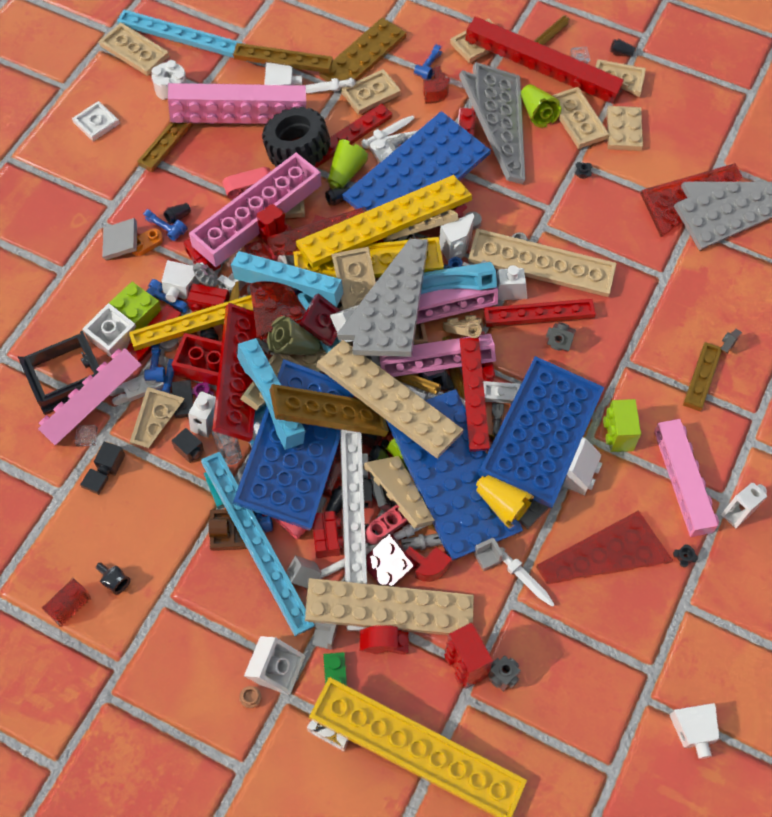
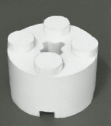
M169 60L152 69L155 93L162 100L164 98L168 99V83L187 84L183 67L174 60Z

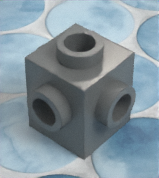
M555 323L553 328L549 327L546 338L549 340L547 344L551 345V348L561 351L564 349L569 351L576 330L569 328V325L566 323Z
M504 655L501 660L496 658L493 661L488 677L495 687L500 688L504 692L508 687H514L520 680L518 676L521 670L514 659H508Z

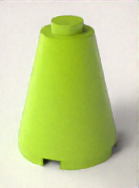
M532 84L522 89V100L531 122L536 127H547L546 124L554 123L558 119L562 107L556 97Z
M339 140L327 180L331 188H344L367 162L368 153L357 144L352 146L348 140Z

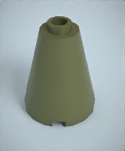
M281 316L277 318L271 325L273 327L272 332H268V347L270 351L276 354L315 355L321 348L319 339L289 317Z

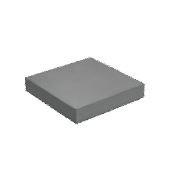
M134 218L103 228L102 257L105 260L137 251V221Z

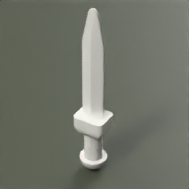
M334 78L330 82L304 86H306V93L327 90L337 92L342 87L350 86L353 88L355 80L349 78V80L339 81Z
M414 116L401 119L382 131L379 129L375 130L372 137L362 140V147L368 149L371 142L377 139L381 140L406 126L414 119Z
M500 547L503 553L502 560L508 565L507 571L511 575L514 573L539 599L550 606H554L548 593L521 567L522 562L518 559L513 560L505 552L506 549Z

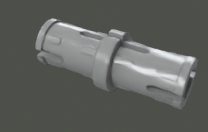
M419 534L418 537L401 539V545L405 551L409 546L414 550H425L427 547L442 545L438 534L425 536Z

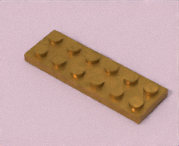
M383 17L380 18L333 60L330 74L319 72L320 77L327 82L334 78L339 81L353 78L357 82L407 37V32Z
M272 384L269 389L275 419L378 436H386L389 432L386 420L360 399Z

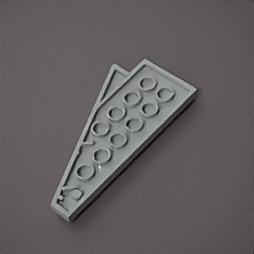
M475 62L473 73L462 70L459 77L506 180L523 184L525 181L520 76Z
M683 182L681 187L687 199L674 205L700 251L772 219V182Z
M428 239L408 240L338 331V340H354L353 355L412 357Z

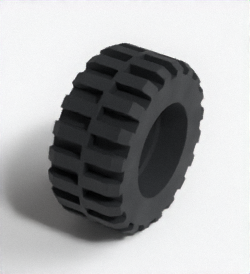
M291 107L289 110L285 109L281 113L275 114L273 119H269L262 133V140L271 163L276 167L295 153H298L312 166H315L317 162L323 160V156H326L331 144L323 116L319 112L311 108L306 109L305 107Z

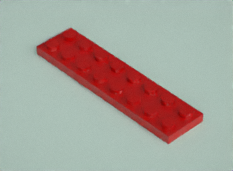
M228 303L225 309L212 431L250 442L253 438L255 409L242 401L241 397L253 380L244 372L237 358L239 343L255 338L261 340L263 315Z

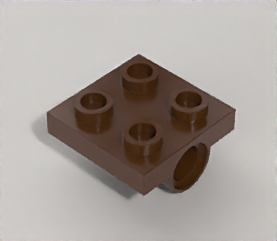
M226 509L210 510L208 523L210 550L247 549Z

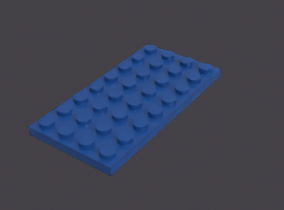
M441 111L342 194L343 199L359 213H364L452 175L460 181L489 156L491 150Z
M535 356L478 474L484 477L490 475L524 490L534 496L532 500L552 508L604 387Z
M283 359L277 375L282 386L353 398L354 395L328 375ZM266 407L232 504L310 531L341 437V429L302 423L305 429L303 444L285 450L276 433L268 407Z
M456 389L425 400L463 429L462 435L438 459L386 420L416 488L434 519L433 525L447 555L452 558V561L475 552L476 545L493 537L496 542H499L523 531L519 521L516 519L512 522L514 524L512 528L509 529L505 526L477 492L478 487L476 483L482 477L478 473L487 453L486 451H469L466 409Z

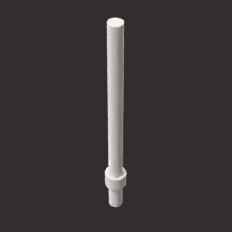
M407 524L402 527V530L392 535L398 541L404 537L408 538L414 535V532L424 527L414 529L412 525ZM378 544L366 547V555ZM345 559L322 569L319 579L344 568Z

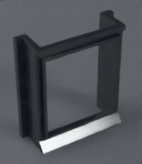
M80 331V334L25 357L18 356L33 394L44 415L53 412V409L61 401L65 404L70 399L68 395L75 388L80 390L84 386L82 382L87 377L45 395L33 367L82 347L94 373L91 376L94 377L98 373L96 369L99 365L83 331Z

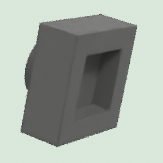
M735 329L732 333L728 332L722 339L724 344L721 349L728 352L735 345L742 332L738 329Z

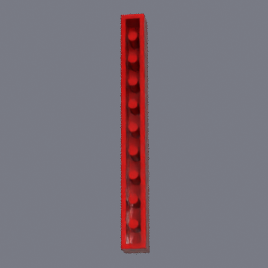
M475 16L466 31L465 41L556 79L559 82L574 88L579 87L581 91L611 104L614 103L621 90L624 79Z

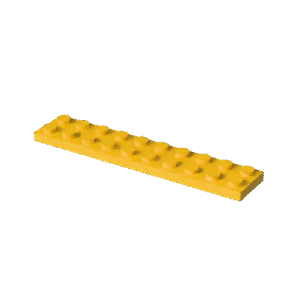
M452 175L296 241V245L312 268H315L333 260L332 254L362 248L472 200V194Z
M330 677L309 715V719L495 817H512L527 781Z

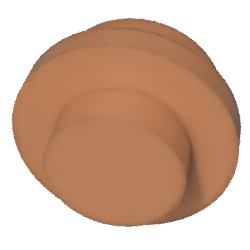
M254 686L245 687L240 693L241 704L246 708H254L259 705L261 701L259 689Z

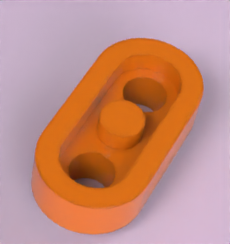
M150 229L137 236V251L131 253L135 256H142L160 246L163 242L161 231Z

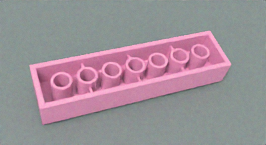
M168 83L170 122L267 124L270 118L273 119V116L281 113L282 110H289L291 107L306 108V86Z
M298 153L293 154L191 231L189 236L192 247L217 267L260 234L257 221L258 212L265 210L270 204H274L286 214L321 186V172Z

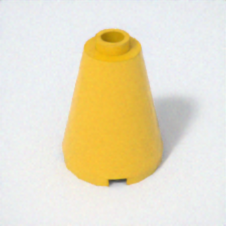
M490 475L482 476L476 483L478 487L477 492L509 529L514 526L512 523L514 519L519 521L531 505L529 499H534L532 494Z

